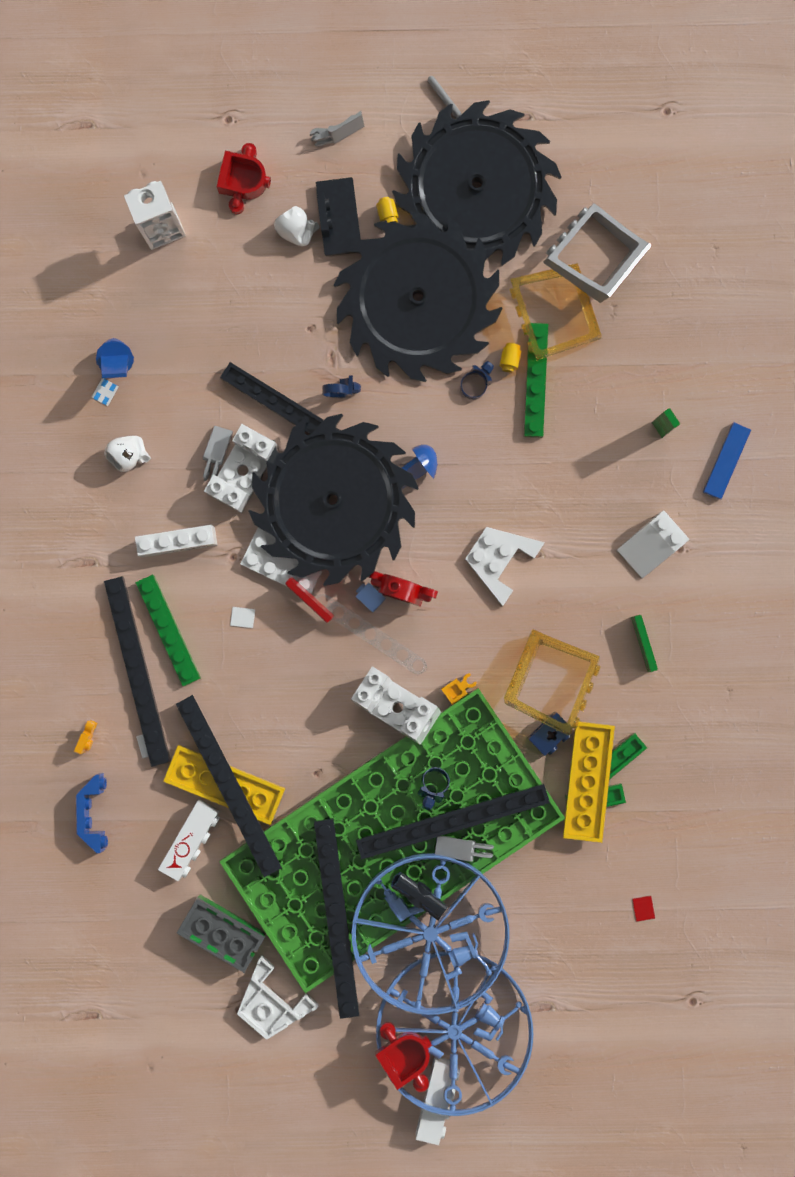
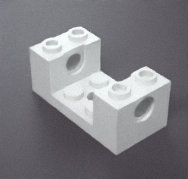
M161 181L150 182L146 187L130 190L128 194L124 195L135 225L151 250L186 236L173 203H170ZM152 198L150 203H144L145 199Z
M241 424L232 440L235 446L218 476L213 474L204 490L209 496L240 513L243 512L254 492L252 489V473L255 472L260 479L262 478L267 469L266 461H268L275 446H277L276 442ZM247 466L248 473L244 476L239 475V467Z
M373 666L351 698L356 705L421 745L441 714L436 705L423 697L419 698L407 691ZM396 703L403 704V710L400 713L393 711V706Z

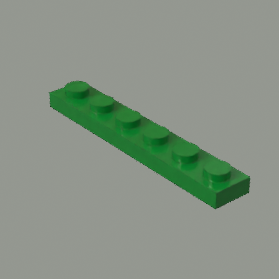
M529 323L524 437L543 438L548 324Z
M152 574L135 582L182 686L201 679L155 575Z

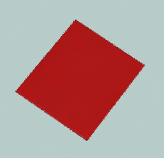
M651 896L632 899L636 922L655 919Z

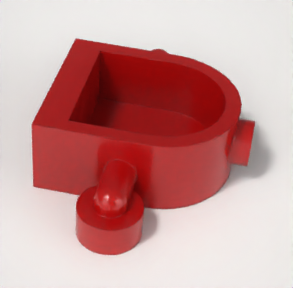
M246 143L242 146V154L226 150L224 152L216 187L219 194L233 197L228 204L233 214H241L244 211L242 199H256L264 193L266 188H270L271 177L266 175L263 164L256 158L257 150L252 143Z
M376 571L368 577L371 578L370 582L372 585L380 587L378 593L421 607L422 601L430 602L432 598L436 599L438 591Z
M391 1022L383 1023L380 1027V1035L383 1039L389 1040V1042L376 1050L375 1056L397 1090L413 1080L414 1089L418 1092H424L429 1086L427 1076L421 1073L427 1068L430 1055L428 1048L432 1046L430 1040L426 1035L422 1037L414 1032H404L395 1036V1026Z

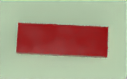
M293 577L287 580L285 585L326 623L331 621L334 615Z

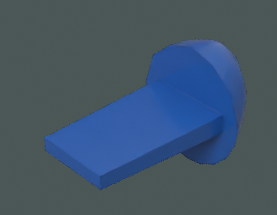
M116 338L108 339L99 347L96 355V363L101 369L102 379L127 377V372L132 368L134 356L130 348L121 340Z
M426 444L415 446L412 450L416 457L402 467V469L411 473L415 480L427 472L434 479L438 466L436 452L431 446Z

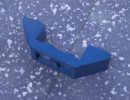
M104 773L96 774L76 795L77 835L96 853H102L107 848L108 837L105 836V831H89L92 828V818L89 817L92 799L89 795L104 792V789L107 787Z

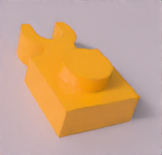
M470 673L465 674L461 682L456 678L441 689L452 705L468 694L465 690L467 687L472 688L476 686V681L472 684H468L466 681L471 676Z
M87 721L74 752L83 754L91 749L93 744L91 740L92 734L96 729L97 722Z

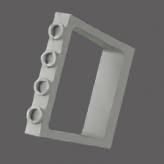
M593 203L588 209L585 207L580 211L578 221L575 219L567 227L569 229L568 233L563 232L557 239L558 245H552L546 252L548 256L543 263L601 303L613 294L651 245ZM590 216L629 248V253L602 286L558 259L560 252Z

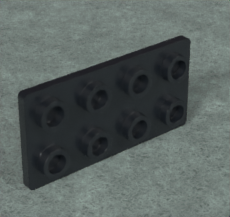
M353 178L317 181L316 194L325 256L349 254L350 252H347V249L358 240H361Z

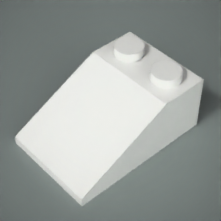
M663 510L619 547L617 551L641 578H644L683 546L689 538Z

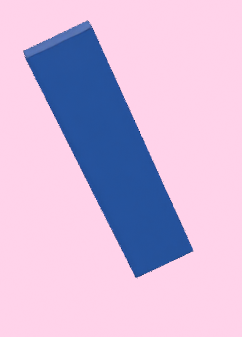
M735 422L732 423L703 493L719 500L722 499L751 429Z

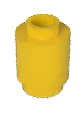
M389 197L380 198L376 204L380 222L387 221L389 223L394 221L398 223L397 219L399 217L394 199Z
M515 343L505 344L499 364L502 371L513 373L514 370H518L521 356L520 345Z

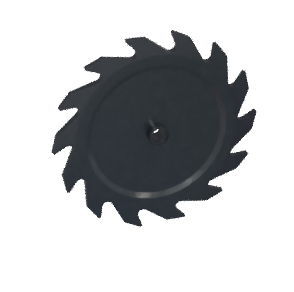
M489 100L474 102L461 116L453 119L451 117L453 104L451 103L438 113L430 135H424L420 122L411 135L413 161L407 162L400 153L397 155V171L409 192L402 194L393 190L392 193L398 207L407 213L411 211L425 214L441 232L448 230L446 217H450L460 225L467 249L473 250L478 237H480L486 249L485 261L495 251H502L501 266H503L515 257L524 234H529L533 247L536 246L542 235L540 211L542 207H546L556 216L557 198L545 177L550 175L561 179L562 176L557 164L535 148L536 145L550 144V140L540 131L514 127L513 123L525 116L524 113L509 109L485 116L483 112L490 103ZM479 182L482 186L475 188L472 183ZM405 225V226L410 227V228H414L416 225Z
M410 211L409 214L416 223L414 228L394 221L389 223L387 221L374 223V226L385 233L383 238L358 240L349 247L347 252L359 253L362 257L359 261L340 271L333 286L350 285L349 291L337 307V324L339 325L347 316L353 318L350 344L356 357L359 356L361 346L368 344L376 368L387 377H390L388 364L394 361L410 379L426 382L427 380L420 371L422 366L430 367L445 374L462 371V368L454 364L451 358L458 355L478 354L488 346L489 342L477 341L474 336L496 323L503 308L499 307L491 311L486 308L487 303L499 287V270L497 269L490 278L483 276L486 249L480 237L477 239L475 248L469 250L467 249L460 225L450 217H446L448 230L441 232L425 214ZM420 293L423 295V299L416 301L413 299V295Z
M343 414L326 417L310 435L305 434L306 420L303 419L292 428L285 451L279 453L277 446H275L268 461H266L268 479L262 481L255 472L252 473V489L265 510L262 514L252 510L248 512L255 526L271 534L276 539L274 544L261 545V548L272 557L297 559L299 562L298 566L287 572L290 575L303 578L327 569L329 576L323 583V586L340 583L356 565L361 566L360 581H364L374 573L384 547L389 548L392 560L395 561L402 547L399 521L405 519L415 528V511L402 493V489L408 486L418 490V485L411 473L391 462L392 456L404 455L406 452L394 442L368 440V434L379 428L375 424L362 422L344 430H338L337 425L342 419ZM332 495H336L338 499L334 505L329 504V498Z

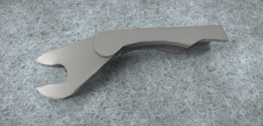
M362 112L351 115L344 122L336 126H329L328 129H313L310 132V136H312L311 141H316L315 146L319 147L329 143L335 144L365 127Z
M214 426L203 456V460L207 461L203 475L204 481L208 479L212 463H215L212 476L213 474L217 476L219 465L223 463L233 431Z
M438 836L436 837L434 854L464 861H473V856L493 857L491 853L474 852V848L494 849V846L475 843L472 840Z

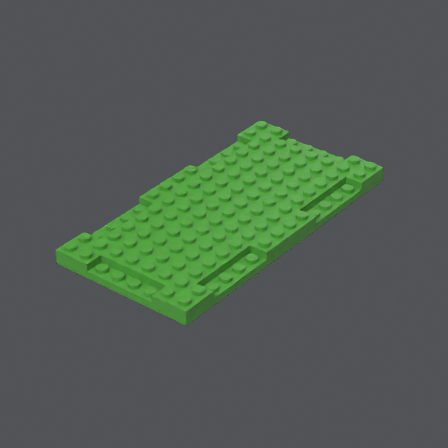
M476 688L441 712L421 745L405 736L266 829L264 833L282 866L281 869L264 878L247 843L222 858L219 862L303 991L307 993L334 974L314 826L315 820L334 818L352 960L354 961L355 956L352 946L353 917L358 901L367 885L379 872L390 864L412 855L435 853L436 847L435 837L361 860L356 839L542 784V782L479 688ZM434 767L443 769L449 776V787L447 788V780L442 773L431 771L424 776L425 772ZM423 776L424 784L428 791L439 793L447 788L442 802H435L431 810L422 808L423 797L417 794L422 787ZM547 791L550 801L548 804L442 836L493 845L494 849L474 848V852L491 853L493 857L473 856V861H465L483 874L564 820L565 817ZM423 859L405 863L394 868L380 879L387 889H390L392 892L394 891L397 896L400 895L408 908H411L414 905L407 900V897L391 888L392 879L396 874L402 872L414 881L422 882L434 893L437 883L433 880L432 870L435 866L441 865L440 860ZM446 861L444 866L448 868L450 877L446 883L441 884L442 893L440 900H445L469 884L476 874L461 865ZM443 868L438 869L435 872V877L439 880L444 879L447 872ZM375 884L371 888L358 914L359 919L405 927L411 923L410 917L405 918L401 922L385 900V890L381 884ZM424 910L423 912L415 914L413 916L418 918L424 913H426V911ZM357 923L356 942L359 956L368 952L369 944L374 948L399 930Z

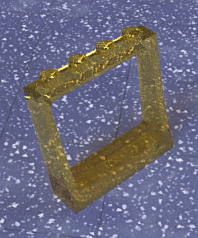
M578 263L568 265L581 274ZM553 269L510 279L513 288L509 290L512 299H517L518 306H515L518 317H523L524 324H521L524 336H529L530 342H527L530 354H535L536 361L599 340L602 336L589 295L574 285L589 333L544 350L539 349L519 288L521 285L563 277Z
M532 629L504 696V702L506 705L570 736L572 729H577L580 718L577 717L579 711H584L587 700H584L587 693L591 694L594 683L591 682L593 676L597 677L601 668L598 665L600 656ZM540 645L551 647L590 662L568 722L565 724L518 700Z

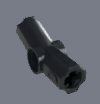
M402 872L396 874L392 879L391 888L407 897L411 904L419 909L422 908L438 921L449 907L436 897L428 886L420 881H414Z

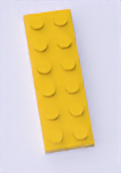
M575 721L563 838L599 843L603 841L615 726Z
M178 745L163 782L228 808L201 753ZM230 766L257 820L271 825L286 788Z

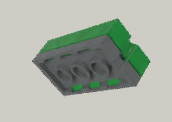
M201 894L195 900L177 931V934L243 973H245L255 955L252 951L257 952L266 936L264 931Z

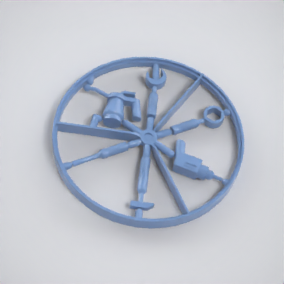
M434 853L412 855L384 868L370 881L363 891L353 917V953L364 979L388 1003L416 1014L438 1015L449 1013L476 1001L492 986L499 976L509 948L508 917L503 902L492 883L479 870L467 862ZM423 859H438L441 865L435 866L432 870L433 880L437 883L433 894L441 899V884L446 883L450 877L448 868L444 866L446 861L461 865L476 874L474 879L439 919L436 925V919L430 915L429 926H426L413 916L423 912L422 908L419 909L415 906L408 908L400 895L397 896L394 891L392 892L390 889H387L380 878L405 863ZM443 868L447 872L446 878L439 880L435 877V872ZM479 878L491 889L500 905L494 908L492 904L484 903L479 907V914L474 916L468 915L449 922L450 925L446 924L439 927ZM375 884H381L385 890V900L401 922L405 918L410 917V921L420 929L359 919L360 908L371 888ZM502 912L505 927L504 946L498 965L493 966L491 969L478 956V941L474 933L472 934L475 940L474 947L468 932L450 934L452 942L466 940L468 946L453 949L438 936V934L449 929L453 930L472 923L477 918H481L484 922H492L494 918H486V916ZM356 924L377 926L419 935L386 945L376 952H373L372 946L369 944L368 954L359 956L356 942ZM425 939V952H423L419 973L421 979L415 1006L400 1002L382 991L370 978L362 962L370 957L372 964L377 963L375 956L391 953L410 946L413 942ZM435 942L448 952L452 965L455 967L454 971L446 974ZM433 943L454 1004L438 1008L421 1007L424 979L428 973L431 956L429 952ZM472 958H476L485 967L486 974L488 976L491 975V977L477 992L457 1003L449 980L462 974L458 966L463 965Z
M446 950L439 951L440 956L449 955ZM436 952L431 953L430 959L437 957ZM478 954L484 962L491 965L489 969L498 965L494 961ZM422 957L409 964L395 977L388 987L386 994L397 997V1000L400 1002L404 1001L409 1005L415 1006V1001L405 998L408 991L403 989L400 994L394 987L407 972L422 963ZM503 968L501 973L513 984L524 1006L518 1001L512 1011L504 1017L500 1016L490 1005H486L493 998L485 992L481 996L485 999V1003L478 1009L476 1017L464 1023L462 1022L474 1002L467 1006L459 1022L457 1013L459 1010L453 1011L451 1025L443 1020H439L440 1017L437 1015L421 1014L434 1024L438 1022V1025L444 1029L395 1028L396 1032L445 1033L432 1040V1046L428 1048L429 1053L437 1059H440L444 1053L434 1046L451 1038L452 1054H450L449 1074L451 1085L447 1086L444 1090L445 1100L451 1104L450 1109H442L426 1104L401 1087L398 1091L413 1104L441 1115H470L484 1111L500 1102L514 1089L522 1078L530 1060L533 1047L532 1016L520 987ZM487 974L485 975L484 979L482 980L481 984L479 985L477 991H478V990L485 984V982L487 981V979H488V977H489ZM458 976L454 977V986L452 988L457 1003L459 1002ZM382 999L377 1016L376 1041L378 1049L382 1047L380 1026L383 1009L386 1004L384 999ZM520 1008L521 1012L527 1015L528 1045L521 1067L518 1068L506 1062L507 1060L514 1061L508 1055L498 1058L494 1055L493 1051L476 1040L473 1041L463 1034L462 1031L477 1023L479 1018V1021L492 1026L493 1029L489 1033L476 1028L473 1035L491 1041L500 1029L499 1034L495 1038L498 1041L503 1034L502 1026L505 1020ZM460 1039L487 1058L497 1061V1067L502 1074L510 1075L512 1074L510 1071L516 1073L512 1082L493 1099H490ZM457 1040L489 1100L472 1108L456 1109L455 1104H458L462 1098L460 1088L455 1085L458 1068ZM454 1088L459 1092V1098L452 1101L447 1098V1092Z

